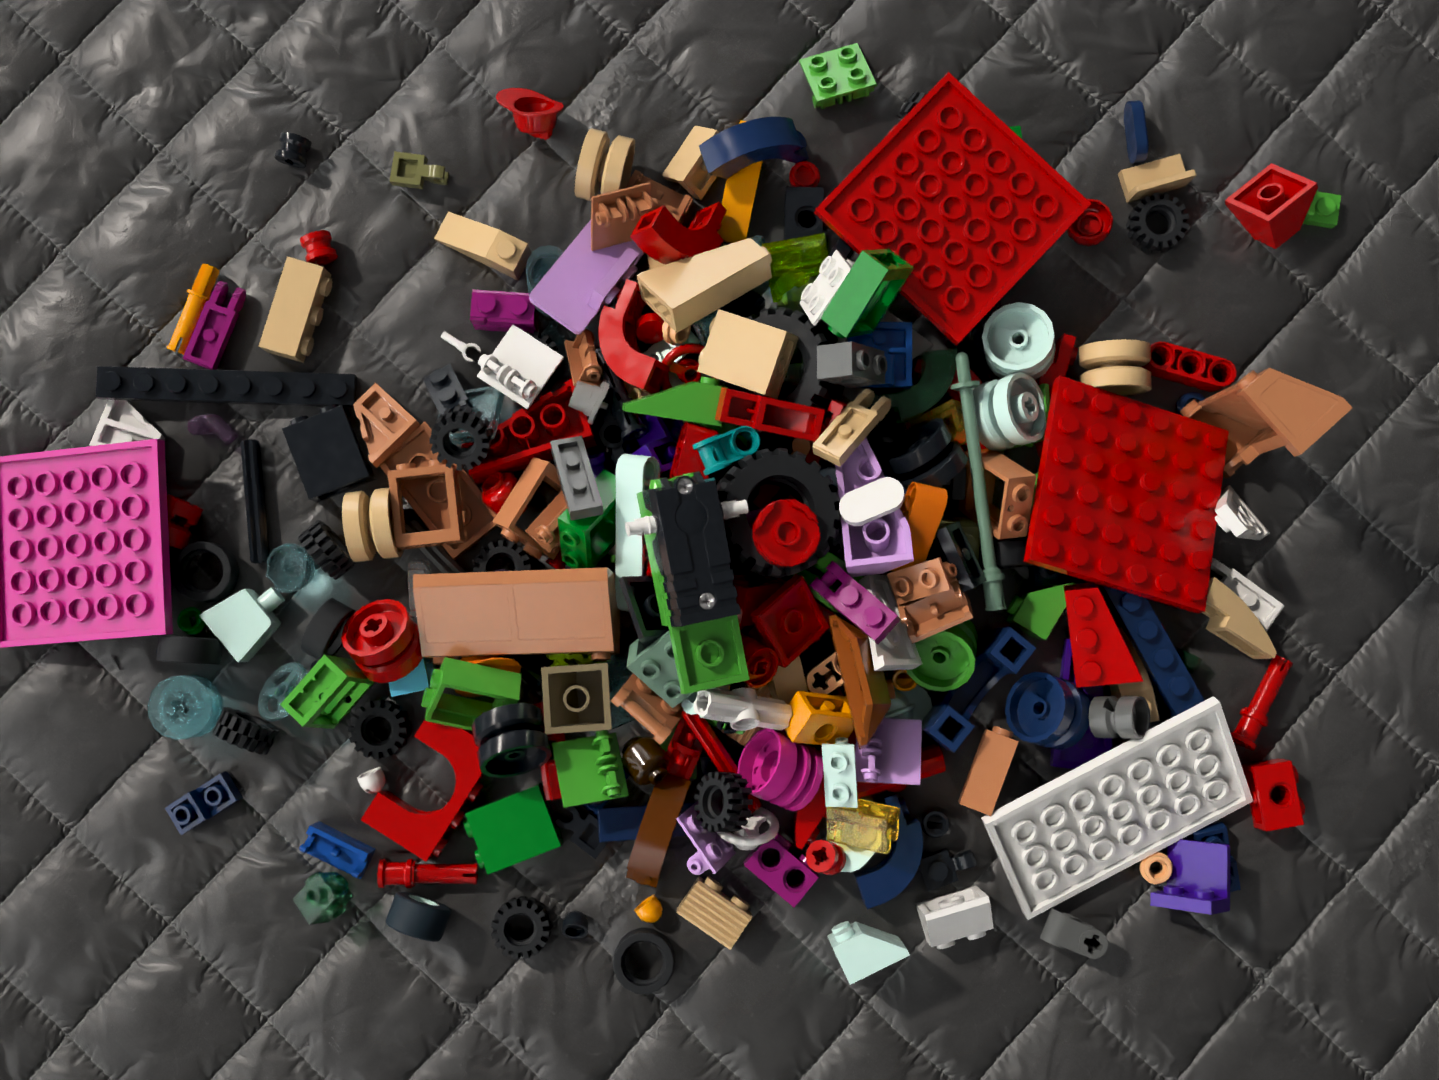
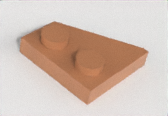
M377 383L371 386L353 404L356 417L361 424L362 438L366 442L369 451V461L376 468L420 426L418 421Z

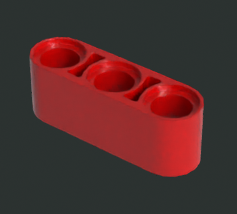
M1162 341L1153 343L1150 346V354L1152 352L1158 353L1162 358V364H1155L1151 358L1148 364L1142 366V368L1151 372V376L1208 392H1215L1234 382L1237 373L1235 365L1225 358ZM1182 360L1191 364V374L1183 370ZM1213 369H1217L1221 373V382L1213 378Z

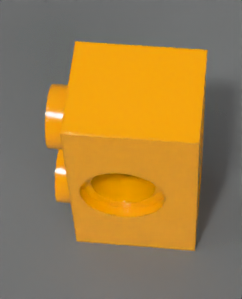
M797 691L788 704L791 705L792 717L790 718L789 726L784 730L792 743L821 746L822 743L835 744L836 738H848L854 730L846 696Z

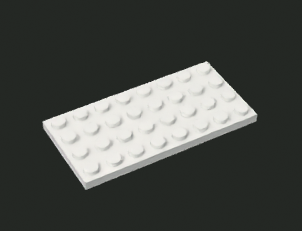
M1213 696L1146 731L1143 739H1130L993 811L991 816L985 815L981 819L1021 910L1029 920L1253 802V798L1221 703Z

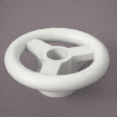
M760 807L751 813L754 816L746 818L748 823L746 826H741L742 829L733 833L717 832V834L740 850H753L759 845L771 841L777 835L779 821L772 812ZM767 821L770 825L769 829L765 833L759 834L760 825Z

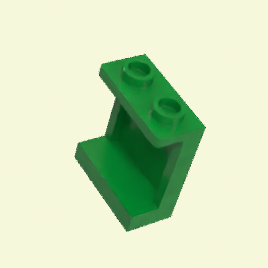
M542 782L465 813L467 819L463 823L469 838L474 837L478 850H475L477 863L481 869H486L487 875L561 847L564 843L559 827L554 823L556 819L550 803L544 799Z

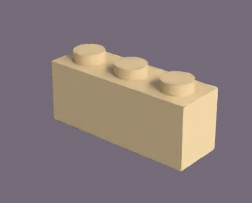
M287 256L259 343L260 348L268 353L304 363L305 357L309 356L313 349L314 339L312 335L315 326H319L323 317V308L321 306L324 297H327L332 289L333 281L331 274L324 267Z

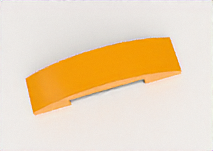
M763 160L741 169L726 179L722 205L726 208L727 212L721 221L722 226L717 232L724 240L723 242L735 243L747 239Z

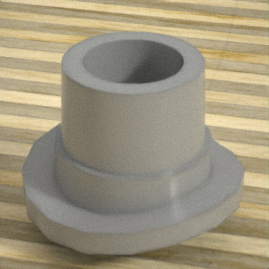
M577 381L568 406L589 416L588 423L593 425L599 407L607 409L608 403L603 402L609 389V383L603 381L599 387Z

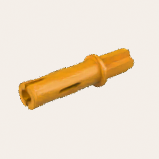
M204 263L201 265L192 289L187 290L189 295L167 349L176 352L179 342L183 338L178 353L184 355L206 301H209L220 271L216 267Z

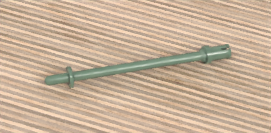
M959 352L955 357L959 383L952 384L951 390L960 391L984 566L982 571L987 580L983 582L985 611L1007 609L1002 584L1005 574L1004 572L1001 573L996 564L973 389L980 386V381H971L968 355L965 352Z

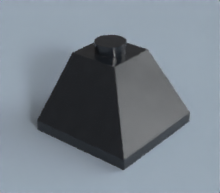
M621 577L619 582L638 638L646 649L669 631L668 626H662L653 577Z

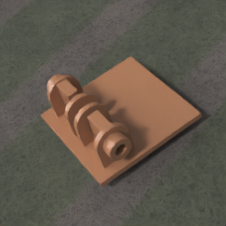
M650 182L591 197L592 251L632 241L630 235L641 216L659 208L657 199L650 197Z

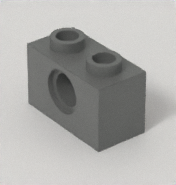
M853 341L817 346V380L850 388L885 384L887 360L883 350Z

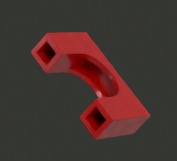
M424 719L414 737L442 754L452 765L456 784L451 799L441 809L423 811L414 808L384 789L377 793L362 816L361 821L427 862L433 855L438 858L449 842L445 839V836L450 828L456 830L464 819L465 812L462 809L468 800L474 802L483 788L480 781L485 774H482L477 757L479 747L475 744L471 730L428 722Z

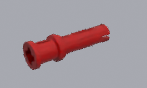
M1278 655L1272 658L1249 706L1241 709L1239 713L1241 718L1234 732H1230L1234 743L1254 751L1256 749L1255 741L1262 727H1266L1269 723L1267 714L1290 668L1293 666L1291 661L1287 660L1284 662L1286 658Z
M380 859L377 884L378 888H385L386 885H405L406 888H412L416 886V883L477 885L478 863L417 864V861H414V859H408L407 862H387L386 859Z

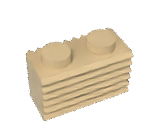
M698 876L677 907L676 913L731 950L752 918V913L748 910L750 905L735 894L732 898L721 892L723 886L713 878L707 876L704 880Z

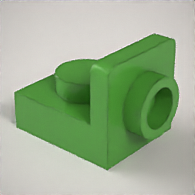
M1317 189L1303 224L1330 229L1337 226L1341 195L1318 192Z

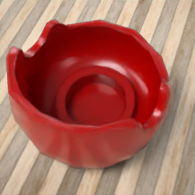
M1087 199L1092 204L1067 229L1069 238L1079 245L1089 247L1099 244L1110 234L1114 220L1109 207L1100 200Z

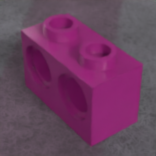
M777 833L771 841L753 849L743 862L746 868L794 908L817 881L819 876L808 866L806 855L802 853L799 857L789 850L792 844L781 834ZM768 848H774L779 852V859L773 864H767L761 859L762 853ZM794 869L801 870L804 873L803 881L797 885L789 884L786 881L787 874Z

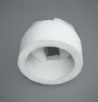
M381 767L371 769L357 777L360 787L368 794L382 791L386 783Z

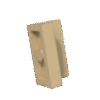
M694 126L662 176L666 180L679 183L694 198L702 200L717 176L708 174L699 145L719 132L710 128Z
M1180 154L1123 169L1118 173L1127 203L1143 199L1148 195L1150 197L1153 193L1161 194L1185 187L1197 176L1195 169L1185 171Z

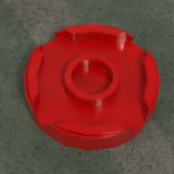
M795 499L777 500L769 503L757 514L753 523L752 539L757 552L767 562L778 567H793L806 562L816 552L820 542L819 522L815 513L806 504Z

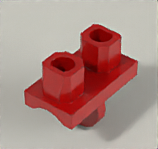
M683 716L679 720L666 750L670 757L667 771L672 775L690 780L703 746Z

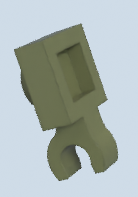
M394 151L389 182L393 186L423 189L424 180L438 185H447L449 172H445L444 166L427 165L428 159L425 155Z

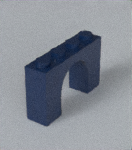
M1011 627L995 628L976 651L974 672L968 682L957 689L943 693L922 720V732L940 747L955 752L975 727L969 722V719L983 697L1002 677L1007 674H1017L1036 647Z

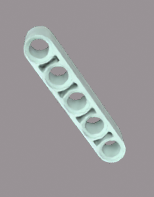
M623 454L616 464L615 589L617 607L622 611L630 612L619 579L625 576H647L646 571L649 557L645 536H637L636 534L628 537L625 522H632L634 519L641 518L636 493L649 490L650 480L660 478L659 462L652 456Z

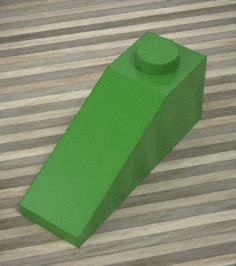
M701 376L700 382L691 381L623 403L622 410L722 427V422L715 420L721 388L724 386H719L720 379Z

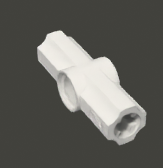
M711 688L697 691V697L694 701V712L699 714L700 718L729 722L731 728L738 731L750 730L756 727L782 731L789 726V721L792 717L791 705L786 704L784 700L757 696L756 691L752 688H738L732 691Z

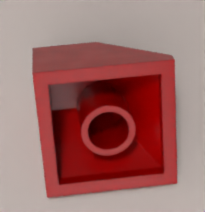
M1271 163L1224 201L1253 239L1277 249L1300 231L1317 192L1318 184Z

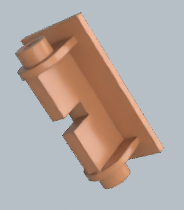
M588 329L576 335L574 341L565 340L564 344L573 386H576L577 381L600 387L602 383V367L598 364L596 349L593 344L595 340L594 334Z
M562 490L525 530L548 553L560 542L558 517L567 509Z
M941 557L887 573V577L896 603L899 605L951 590L949 582L957 575V568L953 563H942Z

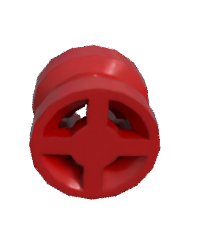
M314 231L300 238L301 246L307 252L306 262L321 266L337 259V252L331 247L332 236L329 231Z
M821 839L814 841L808 847L806 862L815 872L836 875L845 866L846 854L840 845Z

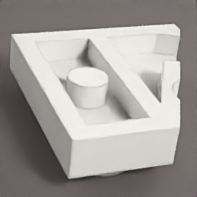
M108 400L89 446L149 439L165 441V437L126 400Z

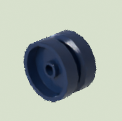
M1032 672L1021 677L1013 685L1007 696L1005 707L1007 724L1014 735L1022 741L1038 744L1050 749L1063 750L1074 746L1086 733L1089 727L1090 701L1083 688H1076L1074 682L1058 678L1049 673Z

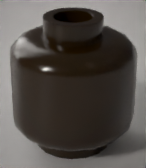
M638 736L625 745L622 750L623 756L621 760L623 768L637 784L648 785L652 783L656 785L664 780L668 773L667 768L670 763V757L652 737L642 738Z

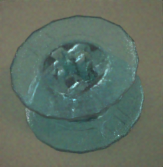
M198 675L171 676L161 681L151 692L147 703L148 718L153 728L164 737L174 740L200 737L211 731L216 725L222 712V698L217 687L207 678ZM183 701H187L185 706L189 709V711L186 713H184L185 707L182 705Z

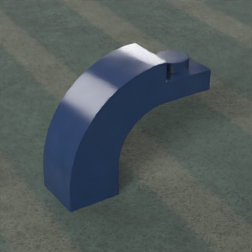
M765 117L746 121L721 131L699 145L708 174L725 179L753 163L766 159H783L793 163L809 159L805 148L807 143L804 136L796 130L793 120L787 117Z
M894 792L881 795L893 833L890 851L875 866L853 873L863 903L867 909L883 904L901 893L916 874L922 857L923 835L920 822L916 818L905 821L904 817L909 816L904 798H898Z

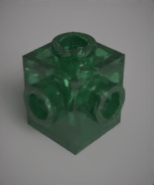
M316 872L307 878L304 888L292 900L309 925L329 923L331 920L339 917L346 910L345 905L354 895L348 888L347 880L337 872Z

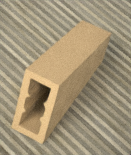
M747 238L694 255L693 257L641 272L636 276L642 300L678 333L771 279L770 264L772 263V258L764 246H759L754 240Z

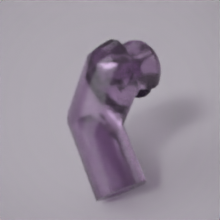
M217 414L197 415L190 419L187 424L188 431L192 435L216 434L225 445L232 443L238 436Z

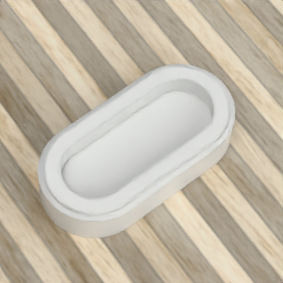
M884 477L846 493L839 503L842 519L849 525L861 526L898 510L905 499L903 486L894 478Z

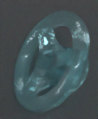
M297 662L284 664L267 679L258 699V710L263 719L278 721L289 715L280 704L307 675L303 665ZM290 673L284 682L274 687L284 675ZM269 698L278 700L277 711H269Z

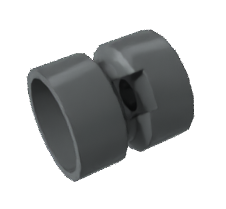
M1096 696L1091 701L1088 717L1091 732L1095 737L1115 739L1120 736L1123 739H1143L1146 731L1149 730L1150 710L1144 697L1122 696L1118 698L1116 696Z

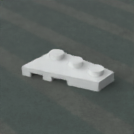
M1230 485L1221 491L1220 499L1217 501L1215 509L1217 516L1214 518L1226 533L1231 530L1238 538L1261 540L1270 534Z
M867 575L859 580L860 585L899 617L898 605L887 575ZM901 621L878 645L869 638L874 671L911 670L923 664L915 643L912 644L908 637L906 624H902Z

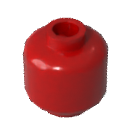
M495 472L490 475L482 485L483 503L497 515L519 479L510 472Z

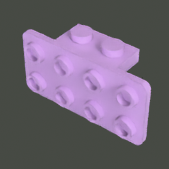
M590 220L531 291L529 300L571 332L579 335L586 329L605 303L609 306L613 303L620 291L618 287L626 279L631 280L638 269L635 265L645 252L633 240L592 251Z

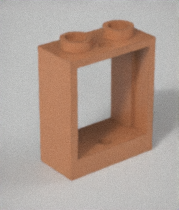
M988 448L981 449L992 535L999 540L1027 536L1036 475L998 451H992ZM965 451L968 457L965 465V500L958 501L957 510L978 524L968 451ZM996 476L1005 481L1001 510L992 504Z
M533 457L496 515L493 523L502 529L501 536L515 544L518 541L524 544L523 551L538 560H540L541 556L554 560L561 549L560 542L548 553L530 535L515 525L542 480L559 493L562 490L556 467L548 461Z
M446 459L441 463L438 460L428 461L429 466L416 467V463H404L396 465L397 470L387 471L395 548L408 550L465 543L458 470H456L457 467L452 464L450 469L446 467ZM445 475L451 528L406 534L400 480Z
M993 726L992 731L984 730L960 794L959 804L986 815H992L1019 742L1012 739L1013 732L998 726Z

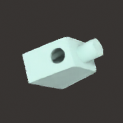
M273 586L261 596L253 589H243L204 611L199 616L237 662H249L281 625L280 620L272 611L282 604L285 599Z

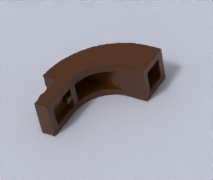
M667 773L664 780L654 786L631 852L626 878L635 880L642 885L657 887L678 822L676 818L682 812L691 781Z

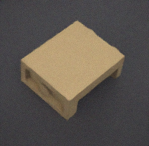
M718 309L716 316L712 319L709 326L710 335L706 346L699 355L697 372L778 399L799 337L787 331Z

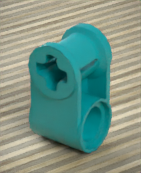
M741 426L724 434L709 437L692 445L694 450H698L705 467L703 473L707 476L731 466L732 463L743 459L747 455L755 453L760 446V437L752 427ZM737 435H741L747 440L748 447L746 451L740 450L735 442Z

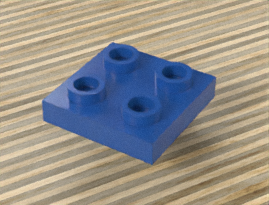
M880 322L871 334L846 338V342L853 341L883 350L887 360L885 384L853 388L912 387V322Z

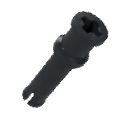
M601 348L595 350L598 364L602 367V382L609 383L607 393L612 403L610 412L612 417L617 419L621 428V439L623 442L635 441L648 433V426L642 423L638 413L622 410L623 403L634 399L630 398L623 380L606 363ZM608 370H609L610 373H611V376H612L613 381H614V383H615V385H616V388L614 387V385H613V383H612V380H611V378H610V375H609V373H608Z

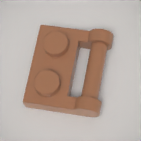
M634 673L631 674L610 700L617 708L621 706L654 735L652 739L659 745L671 734L673 728L681 719L682 711L684 710L681 703L672 708Z

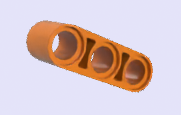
M911 482L900 509L910 526L914 561L890 571H897L926 561L947 505L948 495L946 489Z

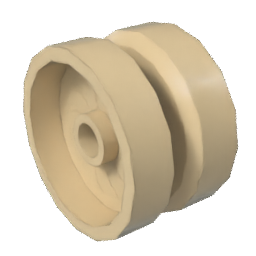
M593 128L589 129L578 161L575 196L591 201V197L598 195L600 189L601 194L626 188L630 180L634 161L635 139L618 135L610 146L607 132Z
M1121 339L1098 341L1080 346L1079 366L1088 370L1080 375V382L1121 396L1150 391L1152 388L1151 372L1142 368L1151 360L1150 343L1140 340Z
M389 488L375 489L370 498L364 491L345 493L342 502L343 532L346 546L353 562L372 561L376 552L384 559L401 557L403 550L395 548Z

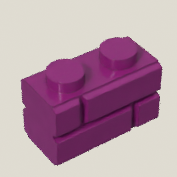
M473 289L470 321L475 330L508 332L510 327L515 325L524 332L529 331V333L534 334V331L538 332L540 308L530 302V293Z

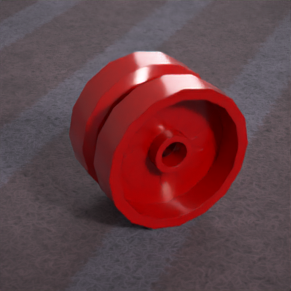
M384 599L371 602L356 611L343 628L341 639L344 649L370 681L378 683L394 682L407 676L423 659L418 625L414 623L406 607L399 601Z

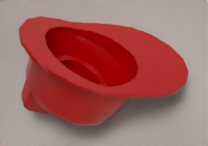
M524 88L503 89L496 95L497 102L512 111L516 127L519 131L545 140L551 138L552 130L557 123V114L564 108L561 102Z

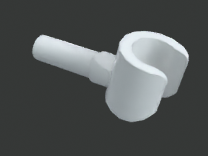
M446 331L441 335L442 339L462 352L464 360L468 363L475 362L466 356V351L469 348H474L481 353L480 347L475 343L465 344Z

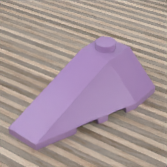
M866 438L841 467L835 465L840 500L846 493L884 478L882 469ZM900 508L861 526L849 525L841 517L846 569L851 577L883 574L914 561L910 526Z

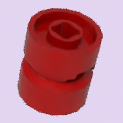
M167 494L169 545L183 549L187 546L192 536L189 530L190 526L197 525L204 509ZM175 514L180 516L178 523L171 521Z
M740 631L750 679L742 682L752 688L763 687L773 679L777 672L779 661L777 653L765 644Z

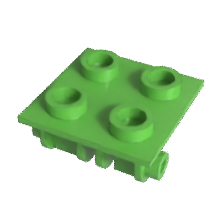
M858 43L799 60L814 95L812 96L814 108L820 107L823 110L825 107L836 105L835 98L839 105L843 104V96L846 97L847 102L852 101V98L867 97L870 92L874 91V87L877 86Z
M600 730L595 732L596 736L552 743L564 808L629 796L616 732L609 733L608 730Z

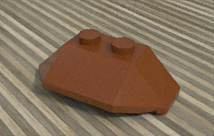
M832 615L829 616L830 631L859 749H864L891 707V699L896 698L892 680H885L883 671H874L869 637L840 617Z

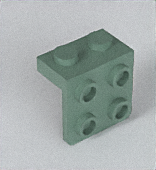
M669 631L646 649L641 644L639 638L629 646L627 668L668 705L674 708L692 694H681Z

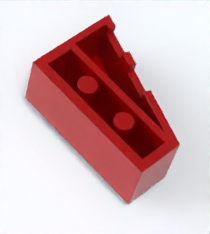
M1091 582L1064 585L1076 688L1144 682L1098 584Z

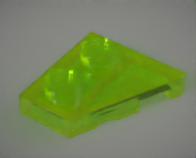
M825 233L762 244L769 251L772 258V263L770 264L772 278L768 281L773 303L782 300L783 294L795 286L800 288L812 276L818 275L821 264L829 256Z

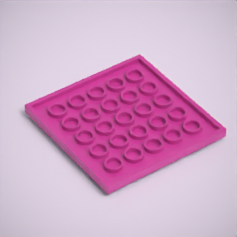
M149 439L0 456V648L173 634L165 441Z

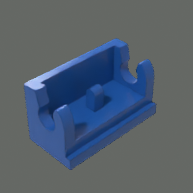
M320 821L310 825L306 832L309 836L305 843L299 847V851L310 854L351 874V876L357 879H362L376 849Z

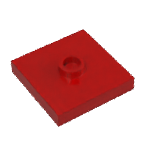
M797 574L750 614L766 645L777 653L779 659L778 666L786 668L830 628L804 577Z

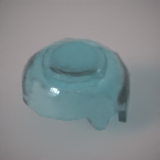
M284 543L273 549L267 559L266 577L275 585L274 590L277 592H296L306 587L314 577V560L300 544Z

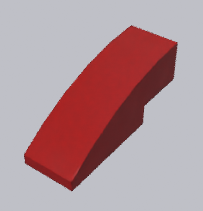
M722 387L715 420L815 442L820 435L825 410Z

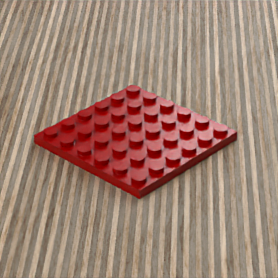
M948 72L822 201L814 213L857 254L860 255L862 250L890 249L912 265L914 269L899 293L957 346L1092 203Z
M1061 375L1053 381L1024 562L1197 614L1205 612L1217 525L1214 518L1217 516L1215 509L1221 495L1229 431Z

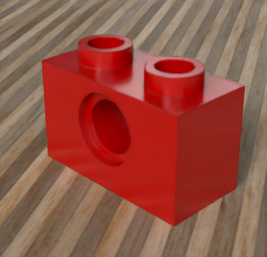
M1277 758L1242 765L1253 798V802L1249 804L1254 828L1272 831L1304 825L1303 815H1305V806L1301 797L1298 796L1296 784L1299 782V776L1291 760ZM1278 786L1280 797L1274 802L1271 798V792L1274 787Z

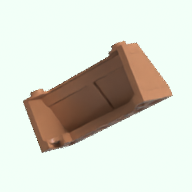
M1268 368L1259 373L1252 370L1237 384L1198 403L1195 399L1180 410V413L1185 417L1229 431L1223 477L1226 479L1235 474V471L1243 463L1248 465L1259 454L1283 446L1294 457L1301 455L1353 407L1339 395Z
M608 567L413 574V593L422 657L433 660V665H441L445 657L458 659L459 657L585 653L591 655V660L606 661L611 660V655L620 654V609L617 607L615 573Z

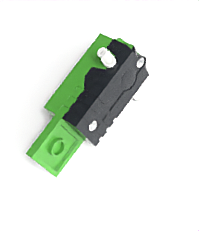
M700 471L686 473L670 479L666 477L650 480L649 490L636 493L641 518L634 519L632 522H625V529L628 537L636 534L637 536H645L661 624L669 628L681 694H689L750 680L737 617L738 614H741L739 603L736 601L738 595L736 586L733 585V580L735 579L733 569H730L729 565L731 559L723 522L724 519L728 520L729 518L739 517L740 514H747V501L744 499L742 501L720 502L715 478L704 479Z

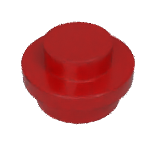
M798 162L790 170V184L792 187H817L820 181V172L811 162Z

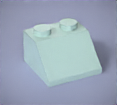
M849 921L842 922L831 929L833 933L827 935L850 985L910 956L907 948L898 936L859 922L852 924Z

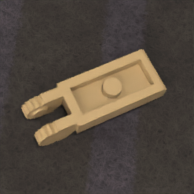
M867 388L864 389L853 402L850 401L840 415L834 419L813 443V454L841 467L879 421H882L892 405L891 399L883 396L869 410L868 407L872 404L875 393Z

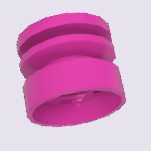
M765 728L758 731L747 742L738 762L737 773L742 775L741 779L747 780L748 784L745 788H751L752 791L749 795L769 801L784 809L797 811L810 803L817 793L823 778V759L821 753L815 747L803 743H792L787 735Z

